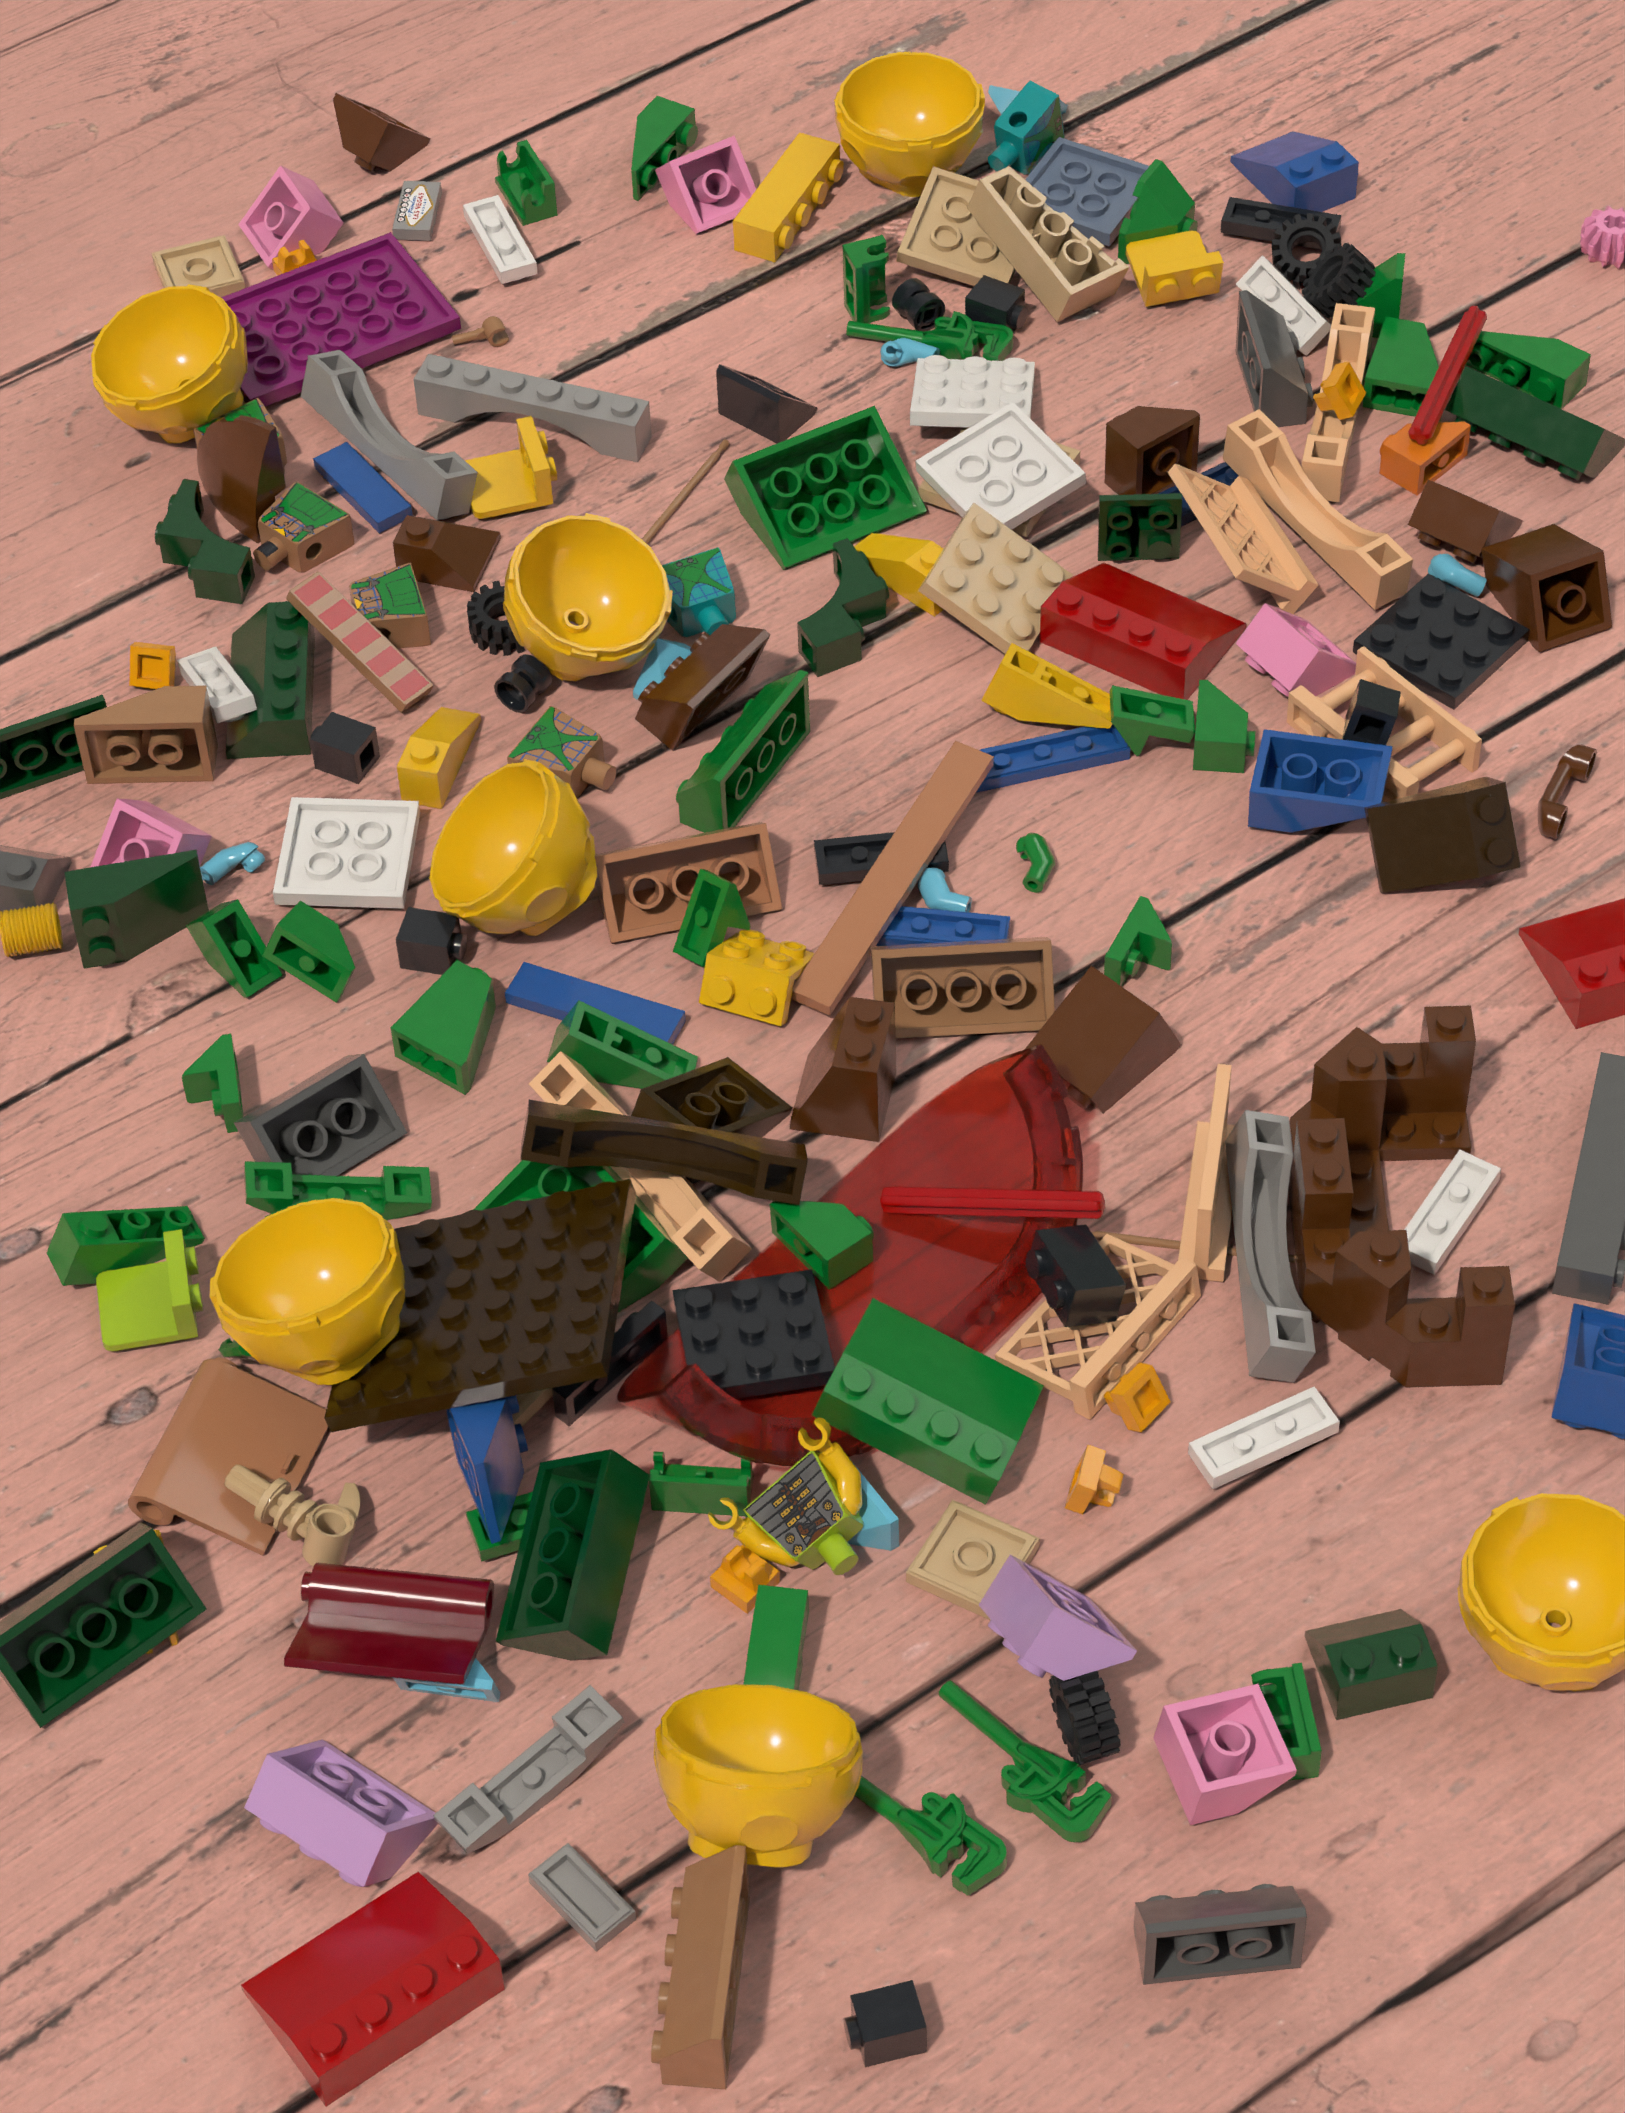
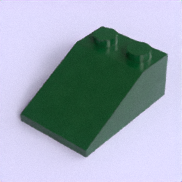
M197 850L65 872L69 910L84 969L129 961L185 929L187 924L209 911Z

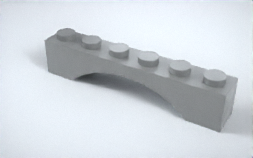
M336 350L308 356L301 397L316 412L321 414L339 433L343 434L361 453L366 455L383 473L388 475L406 494L411 496L436 520L449 519L453 516L469 513L478 473L456 452L444 454L429 453L415 447L404 439L392 427L378 407L368 386L363 369L344 352Z
M432 354L427 355L413 379L418 415L456 422L467 416L484 412L524 414L545 420L569 431L585 441L601 455L633 462L640 460L652 437L650 407L647 400Z
M1245 1110L1227 1137L1225 1146L1249 1376L1294 1383L1316 1351L1311 1311L1303 1304L1296 1291L1287 1250V1196L1293 1158L1289 1117Z

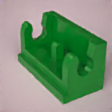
M527 140L517 142L516 153L518 156L512 163H506L507 157L503 151H500L497 156L498 176L495 177V183L522 226L558 216L555 183Z
M883 235L842 245L844 306L852 320L856 322L871 323L885 319L890 315V307H882L877 310L870 308L871 306L887 302L885 264L889 261V253H885L886 240Z
M653 1452L654 1469H650L649 1474L652 1510L708 1514L710 1512L714 1515L733 1516L732 1510L720 1502V1498H730L737 1504L738 1515L748 1517L743 1509L751 1502L754 1478L752 1458L741 1457L740 1469L666 1464L664 1452Z
M1294 1663L1291 1667L1266 1669L1253 1673L1251 1675L1253 1685H1259L1297 1769L1295 1776L1288 1781L1318 1777L1322 1750L1302 1663Z

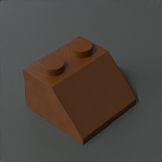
M1137 406L1107 422L1104 483L1118 495L1158 494L1175 486V483L1168 474V471L1174 464L1197 472L1200 414L1195 410Z
M1428 480L1408 525L1420 530L1417 536L1418 539L1440 547L1443 540L1455 546L1452 554L1475 563L1478 556L1483 558L1481 548L1510 539L1520 528L1523 520L1451 488Z

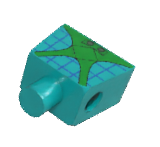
M1029 81L996 120L994 133L997 148L988 156V163L996 172L1009 166L1024 175L1030 174L1059 137L1065 139L1058 94Z
M719 547L662 565L666 572L669 589L673 591L671 613L667 622L680 636L690 637L702 632H707L711 635L722 624L729 625V623L736 619L734 588Z

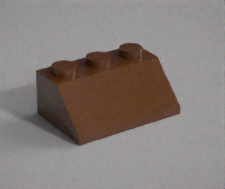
M722 624L711 635L704 632L690 648L692 653L685 660L681 656L677 657L665 671V679L659 684L652 681L642 691L638 698L642 704L635 720L673 751L750 677L771 634L765 629Z

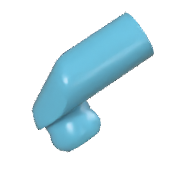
M900 338L884 343L880 353L884 364L890 367H899L917 362L918 358L939 355L940 350L937 347L915 340Z
M1449 554L1436 555L1431 559V564L1428 567L1430 575L1476 597L1481 594L1487 581L1485 577L1466 569Z
M245 842L223 849L200 867L202 879L207 884L214 885L240 863L247 872H253L265 862V856L258 851L257 848L259 846L252 842Z
M934 867L926 868L918 880V889L926 906L930 909L970 912L972 898L950 892L945 881V874L941 869Z

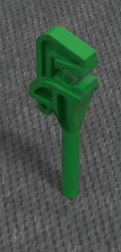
M956 311L953 312L952 318H936L935 329L929 331L849 321L846 330L847 336L884 342L908 338L939 348L940 356L958 360L973 357L978 352L979 343L986 344L983 349V358L990 361H1004L1014 345L1013 331L1009 327L972 321L967 315Z
M947 1681L941 1687L938 1694L940 1698L1012 1757L1015 1765H1006L1001 1770V1783L1006 1790L1007 1805L1021 1812L1035 1814L1064 1840L1069 1842L1087 1840L1094 1833L1111 1807L1112 1795L1096 1781L1087 1788L1084 1795L1070 1800V1810H1068L1064 1805L1067 1803L1069 1795L1078 1793L1086 1786V1772L1079 1767L1078 1763L1065 1760L1025 1742L953 1681Z
M861 1776L859 1787L854 1796L890 1821L921 1855L931 1873H935L941 1878L948 1871L949 1863L959 1859L964 1854L963 1844L969 1848L966 1860L958 1864L952 1872V1885L959 1892L962 1891L969 1896L1004 1872L1007 1866V1852L1004 1842L966 1815L964 1805L954 1793L944 1799L934 1792H928L921 1799L922 1811L903 1806Z

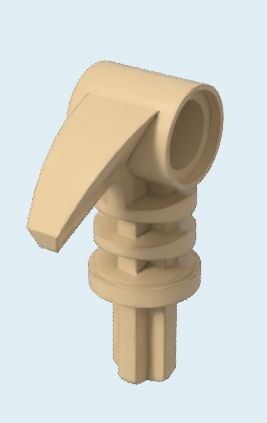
M235 1465L231 1469L224 1484L226 1488L256 1506L254 1518L262 1524L274 1521L273 1528L279 1532L288 1530L287 1537L293 1541H298L304 1537L302 1554L304 1559L313 1567L315 1563L337 1565L344 1563L360 1509V1494L355 1483H345L338 1505L322 1504L318 1506V1503L311 1499L304 1501V1494L297 1490L290 1492L291 1483L284 1478H278L270 1483L245 1466Z

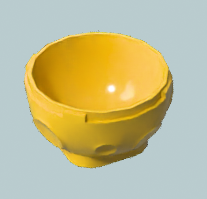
M897 52L872 58L850 72L840 85V90L834 99L835 122L841 139L840 143L847 156L859 168V172L866 179L902 196H921L933 166L955 173L962 167L983 133L982 123L985 96L982 84H977L972 73L952 59L927 52Z
M190 284L187 286H171L142 295L118 311L109 323L103 326L93 342L95 345L91 353L93 385L102 398L105 407L127 425L137 430L142 429L158 433L167 443L188 441L195 437V428L242 406L243 395L240 387L248 369L245 330L241 327L237 316L224 299L210 292L208 287Z
M585 513V516L568 515L536 527L516 546L509 561L505 576L503 609L510 628L519 645L523 646L540 662L545 664L550 673L561 680L578 681L589 676L625 670L637 664L654 648L655 642L662 633L671 613L673 591L669 589L666 572L654 551L630 529L611 522V518ZM569 621L575 622L579 626H575L571 624Z
M524 759L521 763L507 764L485 776L461 799L444 824L432 854L429 879L434 896L439 900L443 911L459 917L483 932L508 934L521 930L528 936H537L584 903L593 890L597 878L594 836L589 831L591 825L570 784L564 782L540 762Z
M338 1198L315 1199L302 1202L265 1217L238 1236L220 1258L215 1276L210 1278V1299L221 1321L222 1329L260 1364L281 1369L317 1385H334L350 1379L369 1363L399 1331V1314L405 1299V1271L396 1232L390 1222L363 1202Z
M1541 1493L1522 1500L1515 1497L1493 1509L1491 1516L1475 1530L1462 1558L1457 1590L1458 1602L1465 1626L1470 1635L1477 1640L1484 1651L1490 1656L1497 1670L1512 1679L1521 1680L1528 1684L1533 1683L1546 1690H1569L1574 1692L1591 1690L1602 1681L1624 1670L1625 1516L1613 1507L1581 1495ZM1548 1623H1556L1561 1625V1627H1552Z
M733 1684L699 1690L673 1702L661 1717V1723L655 1729L653 1758L660 1786L667 1799L668 1808L682 1826L689 1831L688 1845L692 1852L703 1858H708L735 1845L746 1846L747 1864L789 1867L802 1864L810 1857L814 1839L822 1836L843 1815L844 1809L853 1800L862 1775L863 1750L855 1721L850 1717V1713L841 1709L838 1705L804 1691L774 1685Z

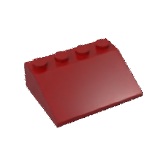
M1101 563L1062 581L1041 605L1040 609L1041 643L1160 695L1188 700L1199 687V680H1204L1246 629V622L1106 563Z
M1625 898L1519 928V936L1575 1029L1625 1015Z
M419 1872L413 1874L241 1984L242 1991L325 2107L505 1990L498 1956L472 1922Z

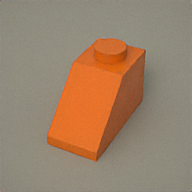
M1439 422L1432 438L1428 439L1424 445H1419L1416 440L1410 439L1408 431L1412 423L1406 424L1398 432L1387 436L1380 447L1381 461L1379 474L1416 496L1419 495L1428 480L1435 482L1467 456L1470 424L1466 422Z

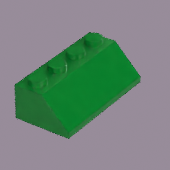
M798 670L765 685L755 699L751 698L748 700L738 720L733 726L729 725L724 730L720 742L712 752H707L702 757L699 768L689 780L685 779L680 784L676 794L680 823L704 833L732 828L739 823L810 733L808 672Z

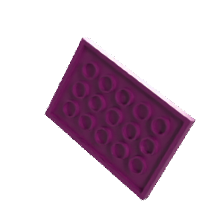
M391 232L221 297L235 313L241 327L245 330L248 369L240 387L245 403L259 398L265 407L301 393L309 355L341 350L360 368H364L461 329L460 316Z

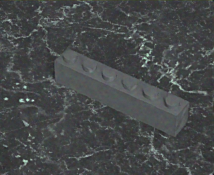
M1601 1052L1552 1294L1609 1305L1612 1286L1622 1288L1625 1273V1260L1618 1259L1619 1250L1625 1251V1056Z

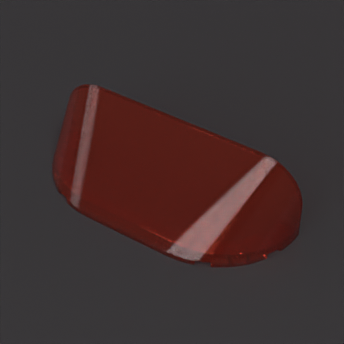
M1042 1044L993 1060L941 1091L902 1122L816 1201L845 1205L856 1217L862 1216L869 1223L874 1233V1239L872 1240L873 1262L830 1290L814 1275L835 1367L872 1298L981 1353L1042 1293L1036 1281L1029 1276L1026 1268V1255L1031 1250L1035 1232L1041 1229L1076 1226L1078 1219L887 1214L883 1212L882 1205L880 1204L882 1190L886 1186L1082 1191L1083 1154L1078 1126L1071 1127L1068 1111L1063 1100L1068 1097L1066 1086ZM776 1238L730 1281L809 1269ZM678 1328L628 1376L618 1391L617 1400L631 1409L734 1456L759 1464L791 1468L810 1452L798 1440V1432L801 1427L807 1431L811 1439H822V1433L814 1423L816 1417L812 1416L826 1385L735 1399L712 1382L697 1364L686 1366ZM830 1425L831 1434L829 1440L831 1443H838L848 1457L860 1455L874 1449V1447Z

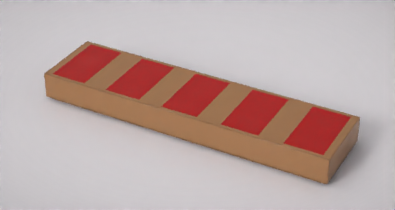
M319 571L289 590L286 600L401 713L431 692L433 684Z

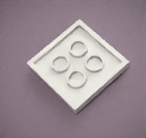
M940 355L918 358L910 408V426L971 427L1012 401L1031 419L1035 362H1026L1021 358L990 361L978 356L968 357L964 360L947 359Z
M1013 401L915 461L916 471L961 517L964 516L973 503H976L1011 530L1086 484V473Z
M291 797L273 889L275 905H296L301 900L309 906L404 909L420 818L419 801Z

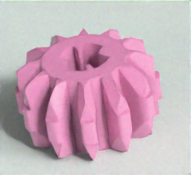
M1607 205L1605 211L1594 209L1591 216L1585 218L1581 227L1580 245L1581 252L1588 255L1589 262L1600 261L1602 267H1605L1607 264H1613L1618 269L1622 263H1625L1624 207L1614 210Z

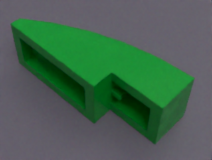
M758 1585L743 1685H774L794 1690L799 1689L803 1666L802 1652L809 1617L808 1590Z

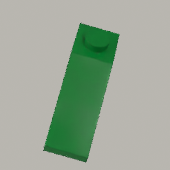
M580 1000L577 1001L558 1025L547 1058V1062H550L561 1051L581 1064L597 1082L639 1089L692 1071L696 1068L698 1056Z

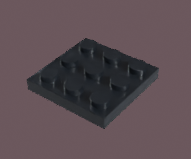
M1428 573L1354 640L1353 653L1357 655L1358 649L1363 646L1366 647L1374 655L1384 659L1392 669L1420 691L1455 710L1528 642L1530 629Z
M812 1269L672 1290L694 1405L827 1385L835 1366Z

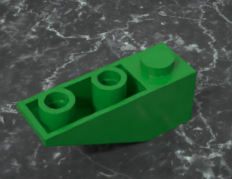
M656 96L637 116L631 167L634 200L639 201L649 189L656 185L659 179L655 171L657 168L679 158L688 147L695 143L698 136V127L696 126L694 108Z
M1481 331L1466 365L1563 409L1587 385L1591 354L1555 338Z
M188 1206L62 1213L46 1253L63 1286L96 1284V1277L101 1272L152 1264L165 1259L163 1232L182 1229L186 1248L202 1244L205 1238Z

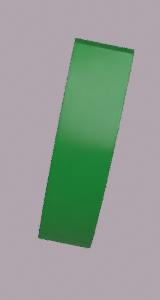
M245 1161L246 1204L271 1214L307 1198L309 1201L338 1198L363 1202L382 1215L385 1220L417 1214L431 1209L432 1206L429 1167L383 1166L381 1177L294 1175L292 1174L291 1163Z

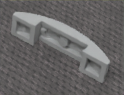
M591 1685L552 1716L554 1727L485 1785L479 1789L474 1783H471L433 1815L435 1821L467 1854L507 1834L547 1805L592 1763L615 1736L624 1723L623 1717Z

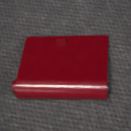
M315 1563L312 1572H305L302 1578L301 1600L308 1602V1613L284 1657V1667L464 1685L491 1623L494 1606V1581L491 1579Z

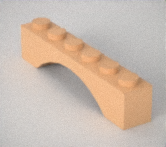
M1336 303L1322 381L1329 377L1336 364L1349 361L1363 386L1372 345L1375 308ZM1318 406L1316 408L1312 428L1307 435L1302 469L1327 501H1340L1358 409L1353 417L1339 420L1334 410L1320 411Z
M1260 409L1227 425L1223 460L1239 476L1250 480L1260 497L1374 610L1407 593L1413 558L1388 534L1375 533L1361 528L1333 508L1303 471L1285 434Z
M561 1051L529 1083L535 1092L548 1103L627 1115L581 1064ZM610 1166L622 1180L631 1179L636 1195L655 1216L671 1240L700 1271L720 1282L752 1250L746 1241L685 1176L652 1170Z

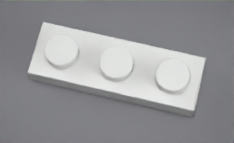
M499 195L463 205L464 217L501 284L518 281L522 278L538 274L537 263Z
M1263 255L1236 283L1242 291H1249L1284 316L1288 332L1294 331L1297 349L1305 356L1330 332L1331 324Z
M216 646L177 660L180 673L189 686H207L212 716L217 723L237 721L244 717L246 713L257 710L253 694Z
M1462 1150L1458 1151L1404 1229L1407 1230L1411 1264L1434 1275L1436 1274L1500 1180L1501 1168Z
M1314 1386L1189 1442L1188 1455L1211 1488L1215 1489L1338 1433L1340 1421Z

